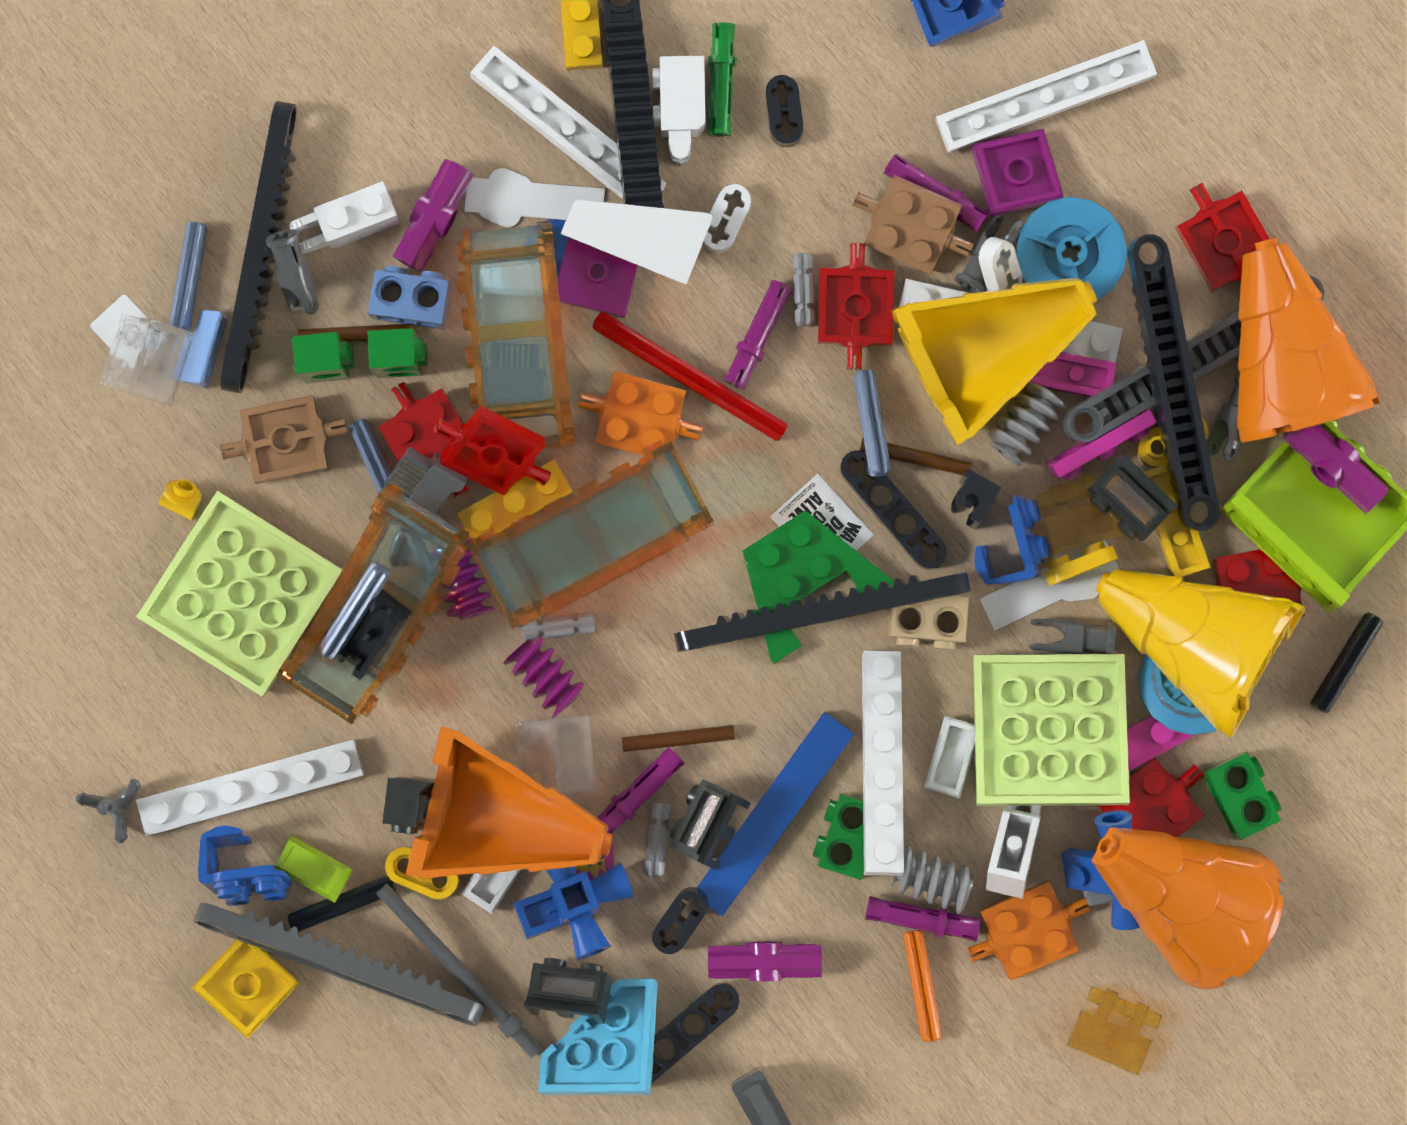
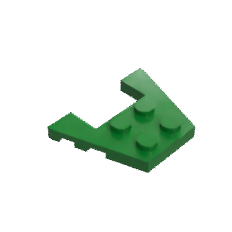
M806 510L742 551L759 613L764 606L772 607L775 611L776 604L784 603L790 607L791 601L802 600L844 572H847L856 588H859L862 593L864 592L865 585H873L877 590L880 582L883 581L888 582L891 587L894 585V581ZM791 629L764 635L769 657L773 664L802 646Z

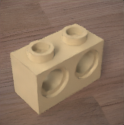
M948 596L891 608L888 638H897L896 645L919 647V640L934 641V648L956 650L957 643L963 644L966 642L969 597ZM911 609L919 615L920 623L916 629L907 630L901 626L899 617L903 610ZM941 613H951L956 618L957 627L954 632L944 633L938 628L937 618Z

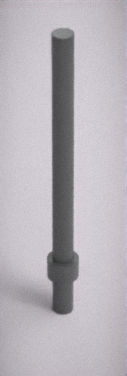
M386 883L376 893L377 896L499 1023L497 1028L506 1038L512 1037L531 1058L535 1056L542 1047L522 1027L524 1022L514 1012L510 1014Z

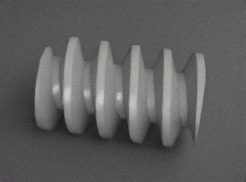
M1029 382L1026 386L1030 396L1019 394L1016 398L1020 407L1010 405L1007 409L1011 419L1000 417L997 422L1001 430L991 428L988 432L992 440L990 442L992 447L1018 467L1022 463L1017 453L1020 452L1028 456L1032 453L1026 444L1027 441L1036 444L1041 442L1036 430L1039 429L1047 433L1051 430L1045 421L1046 418L1055 421L1060 419L1055 411L1056 406L1067 409L1048 389Z
M906 846L904 848V873L902 876H893L890 887L895 881H899V893L903 894L909 886H913V898L918 899L924 891H927L929 904H932L938 896H941L942 908L945 910L952 901H955L956 913L960 915L969 898L975 875L970 879L969 868L963 866L955 874V863L949 861L941 869V858L937 856L927 864V855L923 851H920L912 859V847Z

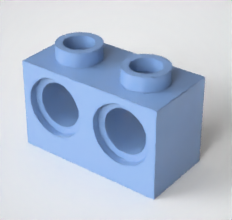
M385 266V271H374L368 314L374 320L402 324L409 323L415 326L445 330L452 286L449 280H443L444 274L422 271L421 276L407 274V269L402 267ZM397 285L402 288L401 297L397 301L387 302L383 300L384 290L388 286ZM425 291H436L439 294V299L434 306L426 308L420 305V297Z

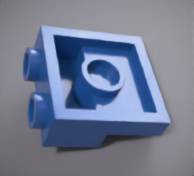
M911 0L927 42L931 47H935L965 32L972 33L1003 18L1000 8L1005 7L1004 0Z

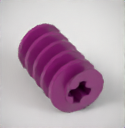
M474 538L445 544L430 554L432 560L443 561L436 566L437 573L447 575L438 583L439 587L451 589L450 592L442 597L443 602L455 603L447 611V616L459 618V620L476 617L495 610L494 606L482 605V602L489 598L491 594L490 592L478 591V588L487 580L486 578L474 577V573L482 568V564L470 563L469 559L478 554V549H467L465 546Z
M541 636L524 642L503 663L507 665L515 661L517 662L512 670V674L518 676L525 672L527 673L522 685L528 687L536 684L532 696L536 699L546 695L542 707L546 710L556 706L557 708L552 715L554 719L580 696L584 683L583 681L573 685L569 683L575 672L570 670L562 674L560 673V669L565 661L563 659L554 662L550 661L555 650L551 647L541 651L540 647L545 640Z

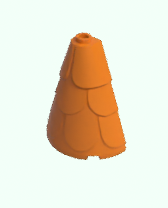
M1277 237L1255 243L1257 251L1243 254L1238 319L1242 322L1238 361L1240 379L1237 428L1241 443L1273 437L1277 435L1276 433L1312 427L1374 407L1376 404H1380V397L1375 389L1373 380L1347 342V336L1322 302V293L1286 242L1278 244Z
M441 726L432 762L438 765L428 811L422 835L414 838L405 875L425 879L472 873L484 875L521 869L536 872L596 864L600 861L602 855L608 857L612 846L613 834L607 833V824L554 787L548 789L511 762L502 760L459 730H452L451 728Z
M1110 827L1106 835L1100 840L1097 851L1091 860L1121 906L1131 912L1148 940L1155 944L1177 977L1192 987L1208 990L1223 987L1224 980L1233 975L1240 978L1254 966L1266 951L1279 925L1284 904V896L1279 894V883L1283 881L1281 874L1272 860L1253 848L1210 843L1207 840L1173 837L1165 832Z

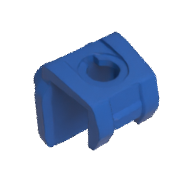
M1021 495L1012 496L1013 504L1008 505L1019 551L1025 567L1024 571L995 578L987 545L976 546L974 564L977 572L986 584L993 585L1023 581L1041 575L1040 564L1045 562L1044 559L1050 558L1051 553L1046 536L1033 535L1031 527H1035V523L1041 521V514L1036 499L1029 500L1028 498H1022Z
M223 825L201 835L198 862L199 882L212 893L218 895L219 899H226V905L239 906L248 904L252 892L263 894L264 901L286 899V892L289 891V886L292 885V878L284 871L274 870V865L219 871L217 848L252 844L251 838L245 836L242 829Z

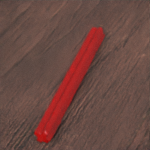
M600 312L594 320L592 328L596 332L773 440L779 441L785 434L788 427L786 422L607 313Z

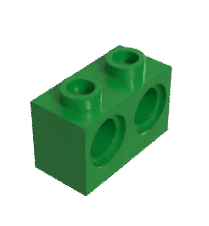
M413 328L367 331L369 369L377 378L422 376L421 366H428L427 345L423 343V338L418 337Z
M1241 752L1202 771L1204 774L1203 778L1234 840H1242L1281 821L1277 813L1282 810L1281 805L1272 790L1266 791L1260 779L1265 774L1255 756L1250 758L1248 752ZM1233 767L1240 768L1244 774V782L1238 788H1233L1227 781V774ZM1250 801L1257 802L1261 808V815L1255 822L1248 821L1244 815V808Z
M839 794L837 801L830 799L824 821L830 822L826 837L818 836L812 857L819 858L817 862L818 867L862 880L864 873L863 819L858 827L850 829L844 826L841 817L843 811L852 806L857 807L863 816V801ZM837 843H846L851 849V858L845 864H836L830 857V851Z

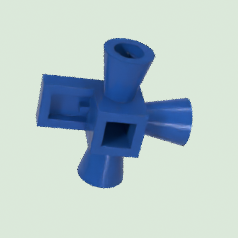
M1109 811L1098 815L1094 822L1101 839L1106 835L1110 827L1132 829V814L1127 811ZM1068 848L1061 853L1067 888L1113 895L1111 926L1118 930L1140 928L1131 912L1121 906L1091 860L1096 853L1095 851Z
M621 863L589 881L586 872L577 874L576 866L546 870L554 882L550 884L549 890L513 903L526 940L570 924L576 960H581L601 953L611 947L593 918V915H596L598 912L599 904L632 899L633 892Z

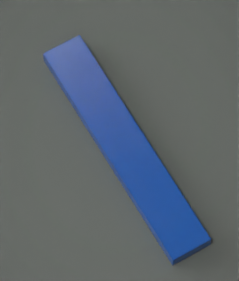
M824 712L720 854L716 860L721 863L719 869L710 868L697 886L698 889H701L706 894L709 900V907L720 916L725 914L854 736L853 732Z

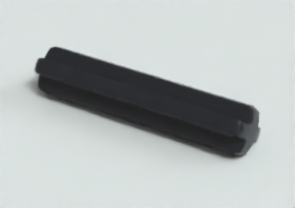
M1368 612L1363 615L1313 696L1311 705L1322 713L1330 712L1383 626V620L1375 614Z
M384 876L341 893L336 903L325 899L292 912L287 916L290 928L297 927L299 932L381 900L376 893L386 883L396 892L394 882L388 876Z

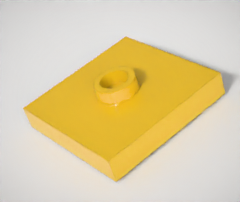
M236 940L191 988L248 1040L295 990L300 982L265 950Z

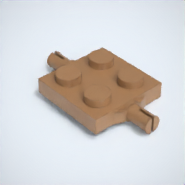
M893 176L887 192L879 201L858 192L853 202V207L855 206L873 214L871 217V228L864 242L866 246L926 273L932 274L938 258L947 248L968 257L974 244L954 235L955 221L962 207L961 204L899 176Z
M309 395L239 410L243 426L242 441L220 444V450L222 451L223 460L245 455L251 466L253 481L255 484L329 469L325 451L326 438L348 434V430L344 427L347 426L345 419L323 424L318 416L315 397Z

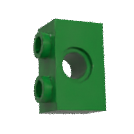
M337 332L292 336L295 374L305 384L350 379L349 369L355 368L352 346L349 347L348 341H344Z

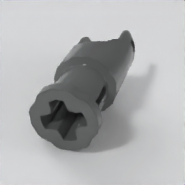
M1004 215L994 216L972 249V258L962 273H957L954 278L960 286L971 293L986 291L979 264V252L987 239L995 237L1003 222ZM1020 220L1015 222L1009 233L1001 239L1012 243L1014 246L1019 232L1024 226L1023 222Z
M287 229L271 234L266 238L267 247L272 248L277 263L275 272L289 310L298 312L303 307L307 314H315L319 303L307 260L301 257L296 241L299 237L297 230Z
M1240 375L1236 376L1234 380L1236 385L1228 403L1222 405L1207 440L1209 456H1214L1218 453L1223 440L1228 437L1223 449V457L1228 461L1236 457L1242 445L1237 428Z
M1033 619L1030 621L1035 626L1054 627L1060 630L1064 636L1061 641L1054 644H1030V649L1082 654L1083 650L1114 654L1116 623L1110 622L1108 626L1086 625L1082 620Z

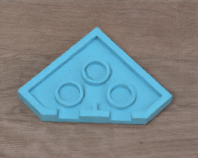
M617 979L611 985L605 1024L597 1023L592 1016L581 1015L568 1027L570 1031L555 1045L551 1044L541 1054L538 1092L542 1095H651L658 982L654 979Z

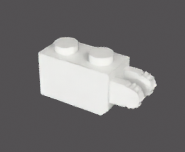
M704 56L660 57V68H653V91L660 90V104L653 105L654 127H661V137L669 138L670 160H672V163L679 164L680 166L686 162L688 163V160L691 159V137H699L706 130Z
M382 181L314 207V213L292 221L289 227L290 229L297 230V232H302L320 225L323 234L299 243L300 254H305L328 245L331 249L339 248L401 223L388 189Z
M1008 806L1003 809L987 872L986 890L1023 899L1039 834L1042 806H1031V813L1017 811L1019 806Z

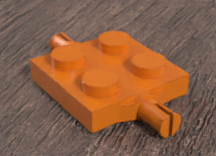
M614 371L610 389L603 398L582 392L580 398L594 402V404L579 401L578 408L581 407L599 413L600 424L595 443L666 463L671 446L678 435L700 441L701 435L689 432L688 429L702 433L704 426L682 421V406L686 390Z
M1046 880L1025 889L1023 899L1009 896L980 909L979 912L986 925L987 940L970 948L968 947L967 950L973 963L994 954L1001 961L1007 977L1011 981L1078 952V946L1071 932L1070 920L1091 911L1084 897L1064 906L1057 899L1051 883Z

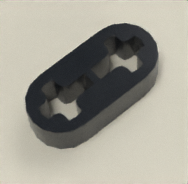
M778 75L773 77L766 86L765 98L770 135L777 145L791 147L796 145L803 135L799 88L793 78L787 75ZM780 84L784 85L785 90H792V94L787 95V107L783 108L780 107L779 97L772 96V93L777 91V85ZM782 115H788L790 126L797 127V130L792 131L790 138H784L783 132L776 131V129L782 126Z
M687 887L680 891L656 925L652 934V941L660 952L664 954L679 952L704 918L709 907V900L701 889ZM691 898L698 901L696 908L700 912L692 910L687 918L681 916L680 914L686 905L682 899L685 901H689ZM677 923L681 926L675 936L679 942L676 940H672L670 943L663 940L665 933L661 929L669 931L673 924Z

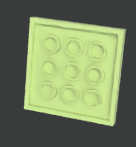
M217 491L136 617L255 693L265 697L343 575L344 570Z
M1125 654L974 655L976 806L1129 805Z

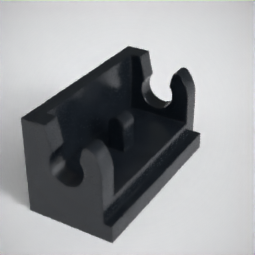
M968 469L958 482L961 486L952 500L951 512L955 513L964 503V500H966V508L969 509L973 506L972 512L968 515L966 525L975 530L982 523L1001 487Z
M382 589L349 642L339 654L338 661L343 663L346 659L353 660L357 665L352 675L359 680L364 678L377 667L412 611Z

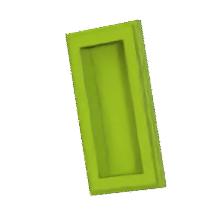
M293 835L289 837L274 865V869L286 872L295 881L336 903L353 871L352 868Z

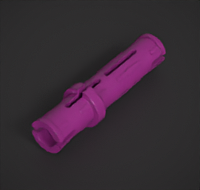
M897 153L891 158L883 174L890 178H893L894 175L899 176L961 204L962 207L956 219L976 233L990 213L962 196L963 192L956 188L954 191L920 168L912 165Z
M771 280L770 286L743 342L739 341L735 348L738 352L723 380L728 384L735 383L734 387L745 390L757 361H762L765 355L763 349L789 295L793 291L787 285L784 288L781 287L783 283Z
M670 747L644 770L619 796L615 794L610 799L612 802L597 817L608 825L607 833L613 834L627 819L631 821L636 816L634 812L685 764Z
M869 896L865 920L935 933V937L943 938V935L954 936L977 942L981 918L948 912V908L946 910L940 907V910L929 909Z

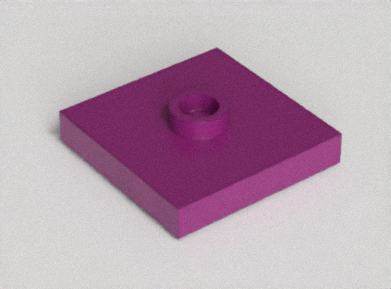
M1044 129L973 144L971 151L991 217L1043 206L1049 201L1064 198Z
M568 237L553 301L625 318L638 265Z

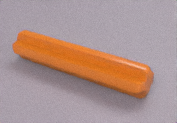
M922 930L907 931L904 933L903 938L920 1036L923 1042L937 1041L941 1039L942 1035L924 933Z

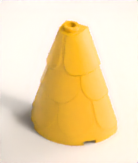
M1079 278L1013 284L1011 289L964 293L959 297L911 302L892 310V315L895 322H899L901 326L898 328V332L935 409L944 417L942 420L943 424L955 443L959 445L965 440L972 438L1011 397H1015L1047 362H1053L1097 315L1093 303L1097 302V297L1088 281L1083 283Z
M1114 569L1111 574L1105 572L1096 588V592L1100 593V607L1116 623L1118 628L1141 654L1146 653L1176 689H1180L1216 730L1223 732L1230 738L1233 737L1250 707V695L1282 639L1288 641L1306 610L1303 605L1286 598L1235 591L1231 587L1184 582L1182 577L1124 569Z

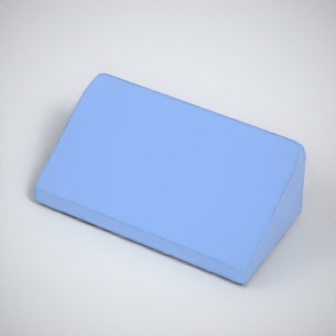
M203 310L199 313L181 375L182 382L202 388L208 387L227 322L226 317L221 312Z

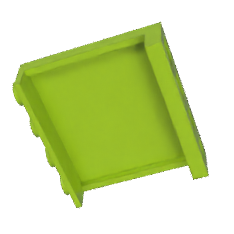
M1335 420L1319 425L1334 439H1343L1351 444L1358 451L1361 458L1360 462L1389 488L1382 500L1368 513L1365 514L1337 488H1330L1322 484L1311 472V464L1285 440L1220 508V511L1328 614L1341 607L1349 599V593L1407 530V491L1402 490L1392 480V475L1387 469L1381 465H1376L1365 455L1364 448L1358 442L1348 439L1338 429Z

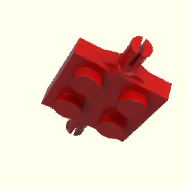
M1200 183L1189 190L1200 210L1193 218L1178 225L1175 229L1211 292H1214L1228 283L1241 281L1243 254L1257 251L1255 243L1270 238L1242 190L1227 199L1213 202L1204 183Z
M850 243V265L841 268H820L818 344H838L847 348V370H853L854 356L856 357L855 370H862V348L872 345L892 346L893 344L892 310L894 308L895 270H876L865 266L866 244L859 243L858 258L857 243Z
M405 382L398 384L399 388L393 387L391 391L396 396L402 409H400L395 417L378 428L397 460L400 461L409 447L430 459L436 451L442 454L451 443V440L433 432L436 422L441 418L458 428L464 425L444 389L440 388L426 398L415 400ZM465 485L461 491L453 492L455 498L469 491V488Z
M480 406L469 421L459 428L441 418L434 426L433 432L451 440V443L440 455V464L497 493L505 495L514 483L525 477L543 486L550 479V471L534 465L535 458L545 447V437L493 411Z
M1261 549L1214 558L1213 564L1217 577L1216 586L1231 587L1235 591L1286 598L1302 605L1300 597L1302 588Z
M1154 758L1129 779V805H1097L1102 813L1109 811H1127L1131 813L1132 829L1165 832L1173 837H1179L1204 816L1191 800L1188 791L1191 786L1204 777V774L1200 771L1189 780L1188 777L1199 769L1193 764L1191 768L1177 778L1168 773L1160 762Z

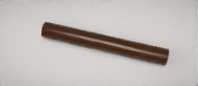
M410 324L298 329V336L337 332L344 341H367V331L410 329Z
M862 438L860 451L866 452L864 438ZM887 443L889 459L963 475L971 468V462Z
M727 725L622 737L623 752L735 740L734 726Z

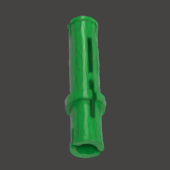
M719 22V26L718 23H712L711 55L708 56V65L711 66L707 135L724 137V134L725 136H731L733 67L737 66V57H734L736 25L728 22Z

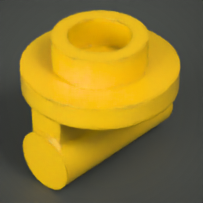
M173 480L166 484L158 504L193 521L198 513L202 494L196 485L189 480Z

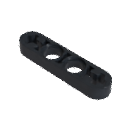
M855 450L847 453L840 465V474L845 482L916 565L926 570L939 567L947 555L946 546L941 538L888 476L879 477L870 482L865 491H862L858 485L863 484L865 481L857 473L853 476L848 474L847 471L851 467L848 461L852 458L856 462H859L861 459L864 460L866 465L863 471L870 478L866 452ZM882 485L890 490L892 498L888 505L880 507L872 502L870 493L874 487ZM909 514L914 518L916 527L913 533L903 535L896 530L894 522L897 516ZM922 529L928 534L921 538L923 542L929 547L935 544L939 549L935 553L938 558L936 562H933L931 559H927L924 562L921 559L920 555L923 553V549L917 542L913 548L907 544L908 541L916 538Z
M723 982L711 986L654 1035V1045L660 1039H670L676 1046V1052L669 1060H662L656 1056L653 1050V1063L661 1068L656 1072L652 1068L651 1084L735 1013L739 1006V994L732 985ZM719 990L722 994L729 991L732 994V997L729 999L731 1007L727 1010L723 1006L716 1009L713 1015L718 1019L711 1023L708 1014L699 1008L698 1005L705 1002L707 1008H709L716 1001L713 995L716 991ZM690 1014L700 1015L705 1022L704 1030L698 1035L686 1033L683 1029V1020L686 1016Z

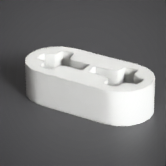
M732 184L724 187L719 193L710 211L713 219L703 241L704 246L711 252L722 253L733 245L751 206V197L746 188L741 185ZM735 193L740 194L741 203L744 204V207H736L731 217L725 215L728 210V202L724 200L726 196L733 198ZM724 221L727 223L724 235L728 239L727 241L720 240L717 244L712 243V235L708 232L710 229L716 231L721 222Z
M996 237L987 239L979 252V264L987 291L1011 289L1013 284H1022L1023 277L1013 244Z

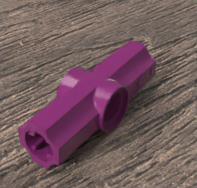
M448 159L443 161L427 193L424 192L419 197L409 218L411 223L393 255L396 260L422 273L440 238L443 239L447 235L455 221L458 212L456 208L474 176L471 171Z
M1320 425L1285 432L1282 437L1283 440L1311 464V472L1322 484L1330 488H1337L1365 514L1387 494L1389 488L1360 462L1361 458L1358 451L1345 440L1334 439Z
M761 941L748 942V945H708V978H748V981L767 982L781 981L782 978L822 977L821 944L782 945V942Z

